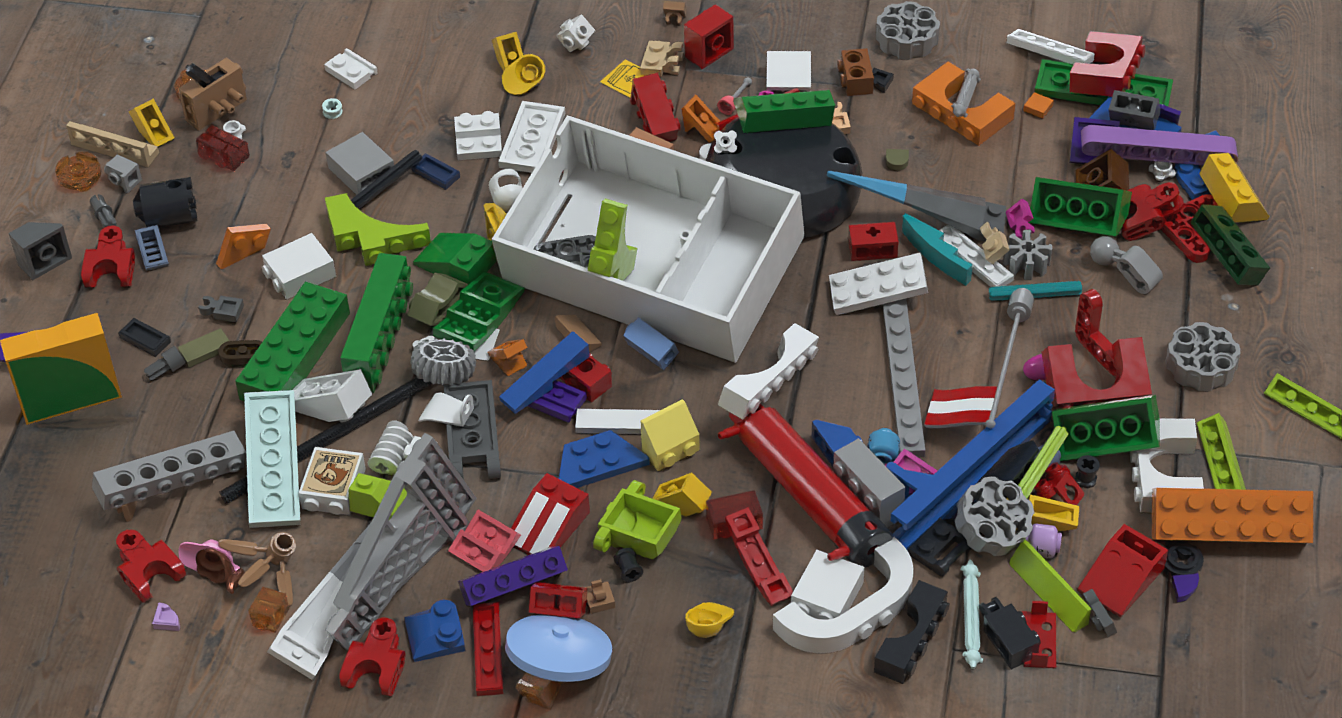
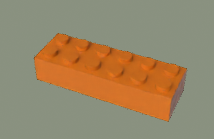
M1152 488V540L1313 543V491Z

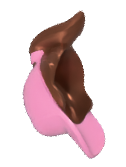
M211 539L202 544L183 542L179 546V559L185 566L197 571L201 576H206L214 583L226 582L227 591L230 594H234L235 588L239 586L238 581L245 572L233 563L230 551L222 549L218 545V541Z

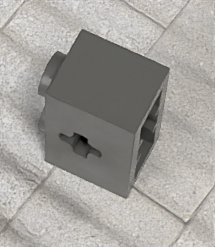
M1114 90L1108 109L1109 117L1112 121H1120V125L1155 130L1160 115L1159 98Z

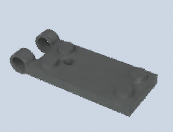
M492 380L453 384L452 386L449 384L443 385L444 394L462 402L469 394L473 396L474 409L463 427L446 424L450 462L463 480L462 464L487 461L489 479L500 478L501 469Z

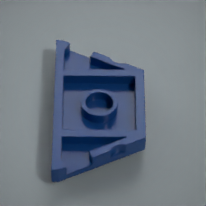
M609 430L564 444L559 479L579 488L650 465L649 457Z

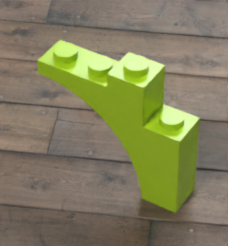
M347 193L325 198L327 214L337 252L360 247L365 266L375 264L379 253L392 254L428 246L431 242L427 223L398 225L376 220L356 208Z
M606 198L602 201L595 245L590 252L587 271L624 281L634 270L638 248L626 245L625 223L627 204Z

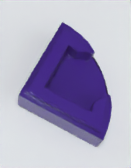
M1198 573L1172 577L1177 602L1189 599L1196 591L1199 583Z

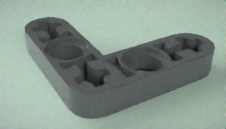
M584 235L537 244L534 250L539 252L547 251L546 254L568 262L580 261V266L586 268L589 264L591 249L587 250L589 244L595 245L596 236ZM578 245L580 246V252H578L576 247ZM570 246L573 248L570 254L564 255L561 253L564 247Z

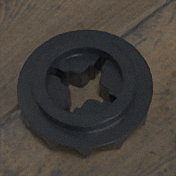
M1174 542L1165 547L1168 549L1165 570H1170L1172 576L1175 574H1196V572L1201 571L1204 558L1196 546L1187 542ZM1178 558H1181L1182 560L1187 559V563L1184 564L1183 562H1177Z

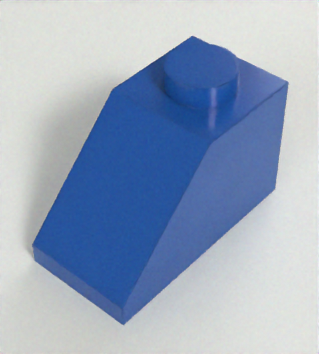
M820 420L812 421V439L832 467L835 451L858 438L862 441L860 436H856L849 427Z

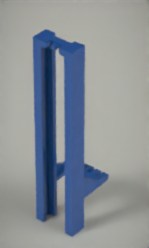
M1039 379L994 420L996 423L994 428L986 427L934 475L904 470L896 463L888 462L886 467L905 486L904 502L891 513L890 521L894 524L897 521L902 524L893 533V537L901 542L908 551V548L939 518L943 519L952 510L971 485H975L1008 449L1028 442L1051 422L1052 410L1050 409L1053 407L1051 402L1054 400L1055 389ZM909 487L915 490V492L910 496Z

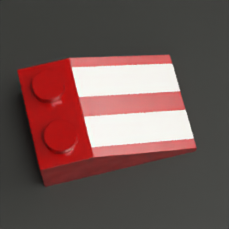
M546 473L532 489L511 529L521 534L514 547L528 555L553 546H560L561 548L590 513L589 494Z

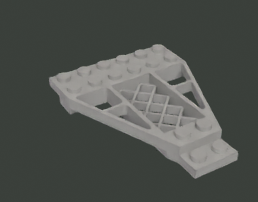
M426 433L414 443L408 457L398 465L397 471L333 601V604L339 611L330 618L328 627L325 630L347 651L351 643L359 641L365 631L377 620L395 593L449 541L453 542L461 529L465 531L470 523L465 515L477 498L435 439ZM404 488L407 491V496L391 519L388 520Z

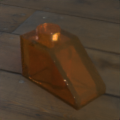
M526 672L517 682L515 688L527 702L551 710L562 682L539 678Z

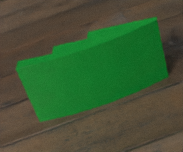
M487 272L482 273L460 291L459 300L447 309L446 318L433 328V336L441 340L445 338L446 340L453 339L454 342H463V345H468L470 349L475 351L500 326L524 293L525 287Z

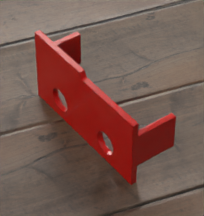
M1032 601L1031 612L1022 611L1028 627L1031 631L1037 632L1041 641L1039 653H1032V659L1025 662L1024 667L1056 669V613L1047 612L1048 602ZM1050 624L1052 629L1049 631L1043 630L1042 625ZM1050 650L1052 655L1048 657V654H1042V651Z

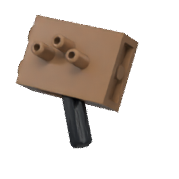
M227 57L206 71L194 63L185 67L187 69L185 73L192 80L179 87L178 90L185 121L200 131L226 113H233L235 107L247 100L246 86L242 78V68Z

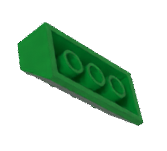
M830 90L747 96L733 99L744 133L831 126L836 106Z
M1036 177L1030 207L1033 219L1029 223L1117 236L1128 216L1132 192Z
M1156 395L1074 406L1052 411L1054 428L1056 426L1065 427L1068 432L1067 438L1059 449L1061 453L1060 461L1077 459L1085 455L1099 456L1160 447V418Z

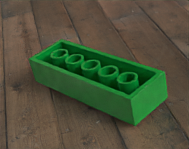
M378 254L340 357L343 372L361 369L371 393L375 392L377 384H381L383 366L388 364L389 349L394 347L395 332L400 330L401 315L406 313L407 298L412 296L413 283L410 282L411 267L407 264L406 256Z
M305 281L235 380L239 400L245 402L244 393L293 390L303 379H306L350 315L347 294Z

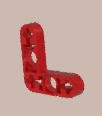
M1208 194L1184 203L1180 212L1165 217V225L1161 228L1165 235L1187 258L1195 263H1202L1208 259L1210 247L1191 227L1193 225L1190 221L1194 216H1186L1184 212L1196 214L1201 205L1218 206L1213 196ZM1185 234L1188 235L1190 238L1182 239L1179 237V235Z
M1090 289L1080 294L1075 334L1078 341L1111 375L1116 376L1112 343L1099 331L1103 307L1102 298L1095 289Z

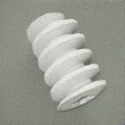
M399 421L388 422L371 458L367 462L368 467L380 474L394 475L396 473L398 465L404 459L403 453L406 445H410L414 438L406 425Z

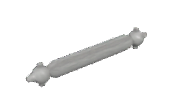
M967 68L965 70L967 75L956 102L951 106L953 107L954 115L957 117L963 116L966 118L968 115L966 110L977 82L981 80L977 69Z

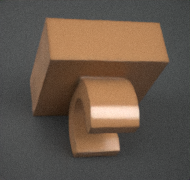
M664 1L663 11L666 23L670 24L671 17H677L678 25L682 24V17H686L687 12L685 2Z
M600 579L592 581L591 586L585 587L588 588L586 603L590 614L615 608V600L608 582L602 583Z

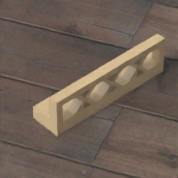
M71 121L66 125L71 145L111 157H115L118 154L145 167H149L159 154L158 146Z

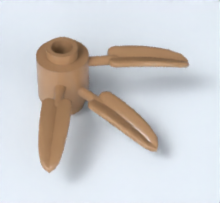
M286 532L275 534L267 548L257 547V544L254 542L229 539L218 541V545L222 549L241 555L255 556L257 551L266 552L267 558L256 561L238 581V585L245 588L254 583L269 570V562L280 565L281 571L276 573L279 594L284 605L291 606L293 604L290 572L285 570V564L290 560L296 548V542L292 535Z

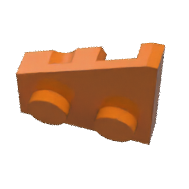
M267 224L227 227L216 262L217 266L220 269H224L264 249L271 228Z

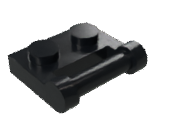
M939 518L908 548V553L928 569L943 577L949 572V567L966 550L972 548L968 546L966 538L958 532L957 528ZM954 542L958 543L942 560H937Z

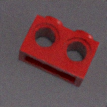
M536 582L531 586L529 613L581 618L586 611L588 588Z

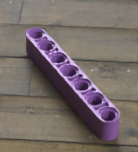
M1088 125L1081 130L1082 151L1089 156H1099L1112 149L1123 159L1204 165L1209 154L1229 153L1234 161L1238 162L1236 141L1228 136Z

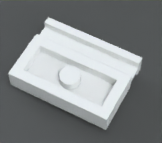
M347 48L343 54L339 53L324 64L326 72L353 89H357L368 81L372 74L376 75L378 73L375 65Z

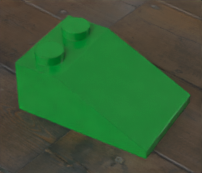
M439 233L413 261V265L433 274H446L469 285L482 273L488 272L497 262L493 243L487 238L474 233Z

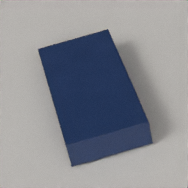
M426 153L422 156V160L411 168L415 174L445 190L460 178V171Z

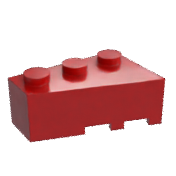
M658 73L634 78L630 102L632 105L636 104L639 109L636 115L638 119L642 118L644 131L668 142L677 140L678 131L681 130L678 118H674L672 100L667 99L665 81L660 79Z

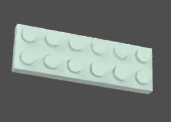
M294 390L244 393L249 528L300 525Z

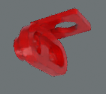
M1058 462L1052 463L1046 469L1047 475L1045 479H1041L1036 484L1034 496L1050 499L1057 492L1064 503L1078 505L1084 496L1083 490L1071 476L1070 470L1066 465L1058 464ZM1065 485L1071 486L1074 489L1075 498L1073 500H1070L1067 496Z

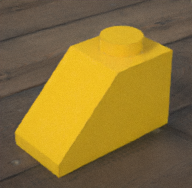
M517 32L492 39L497 61L503 72L511 63L523 56Z
M154 99L129 111L138 131L151 145L160 146L174 139Z
M689 473L660 484L652 499L680 508L681 515L689 516L701 513L708 506L707 501L712 491L693 473Z

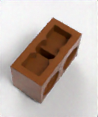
M868 49L841 50V59L837 60L838 72L842 73L840 76L841 87H845L847 96L873 94L874 76Z

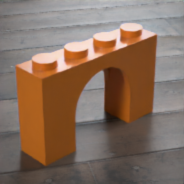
M948 61L913 87L912 104L980 146L1014 119L1015 102L998 92L984 104L975 108H967L966 113L968 115L966 118L955 116L953 107H951L952 103L948 99L961 90L965 71Z

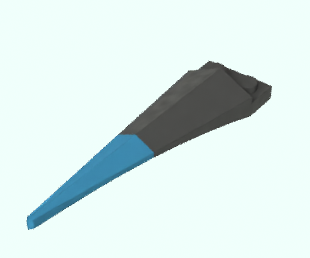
M827 171V176L905 204L977 240L986 242L987 239L980 230V227L986 222L990 224L991 229L996 227L998 231L1004 233L1006 206L985 202V198Z

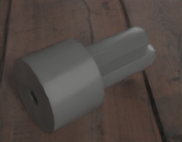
M175 346L161 354L162 358L144 369V373L150 381L158 378L168 370L173 372L186 364Z

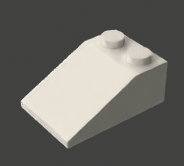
M361 369L303 379L293 389L295 412L328 422L338 420L346 422L353 418V414L363 407L365 401L372 395Z

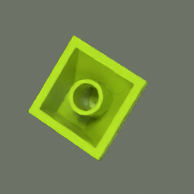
M358 473L348 489L350 511L374 517L391 481ZM404 488L388 520L391 519L406 498L407 491Z

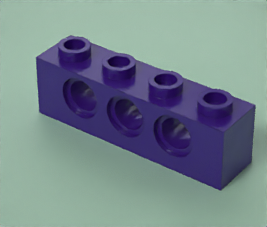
M553 546L458 581L466 606H472L565 572L568 569L560 546Z

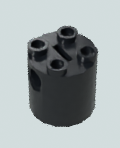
M191 177L140 184L133 199L135 216L143 221L146 227L155 225L164 227L198 221L195 196L192 193Z

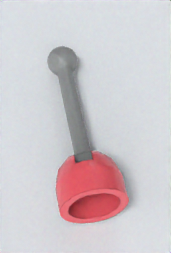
M745 78L742 86L733 96L727 95L720 99L717 107L721 113L725 115L732 114L736 109L733 99L737 98L746 86L752 84L751 78Z

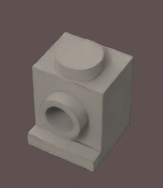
M118 154L104 167V172L108 174L109 180L114 185L123 187L126 193H129L142 180L139 165Z

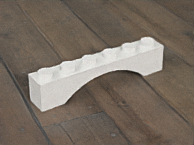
M794 323L783 333L777 350L779 358L777 364L759 373L736 375L724 385L718 405L741 419H744L750 412L753 414L762 401L765 403L773 391L777 392L785 380L789 381L797 369L801 370L808 359L812 360L818 351L816 345L819 337Z

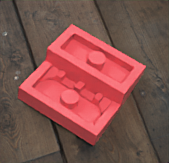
M478 509L466 530L461 529L448 551L484 572L498 567L503 562L521 534Z

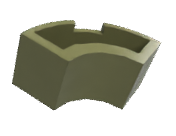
M434 273L426 288L421 292L415 293V296L411 299L408 316L430 326L439 324L446 318L444 315L447 309L459 300L460 291L468 284L446 274Z

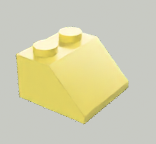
M683 399L640 420L642 452L649 457V461L657 471L670 467L675 462L687 456H692L700 450L699 432Z

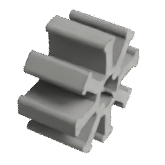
M1023 230L1022 240L1015 236V233L1011 234L1008 241L1010 251L1004 255L1003 265H1010L1009 271L1014 276L1020 270H1025L1024 280H1032L1033 270L1039 273L1041 277L1044 276L1047 272V266H1050L1052 244L1046 245V236L1040 233L1039 237L1033 241L1030 240L1031 230Z

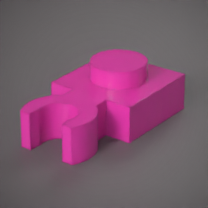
M1020 199L1006 211V216L1010 228L1022 240L1023 230H1031L1033 234L1035 228L1029 224L1033 219V215L1028 202Z

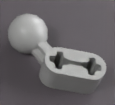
M1102 236L1095 239L1090 247V255L1094 262L1104 266L1117 262L1119 271L1134 289L1141 294H1148L1163 279L1160 268L1139 246H1132L1125 252L1120 250L1117 241L1111 237Z

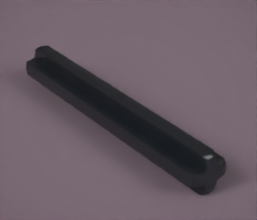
M418 150L412 151L353 197L351 202L356 208L360 209L420 162L422 155Z

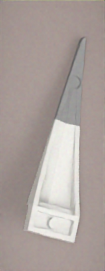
M370 524L282 627L267 653L311 680L316 676L326 659L333 641V637L325 630L328 627L330 618L339 611L333 604V601Z

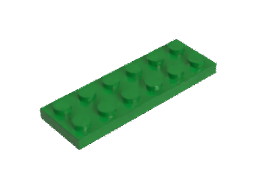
M1042 59L1035 93L1045 97L1102 105L1110 97L1070 92V71L1073 64ZM1135 74L1134 79H1131L1129 90L1126 89L1125 92L1159 98V103L1168 107L1173 79Z

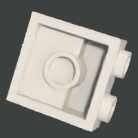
M485 111L482 115L463 113L458 117H454L458 160L501 156L499 113Z

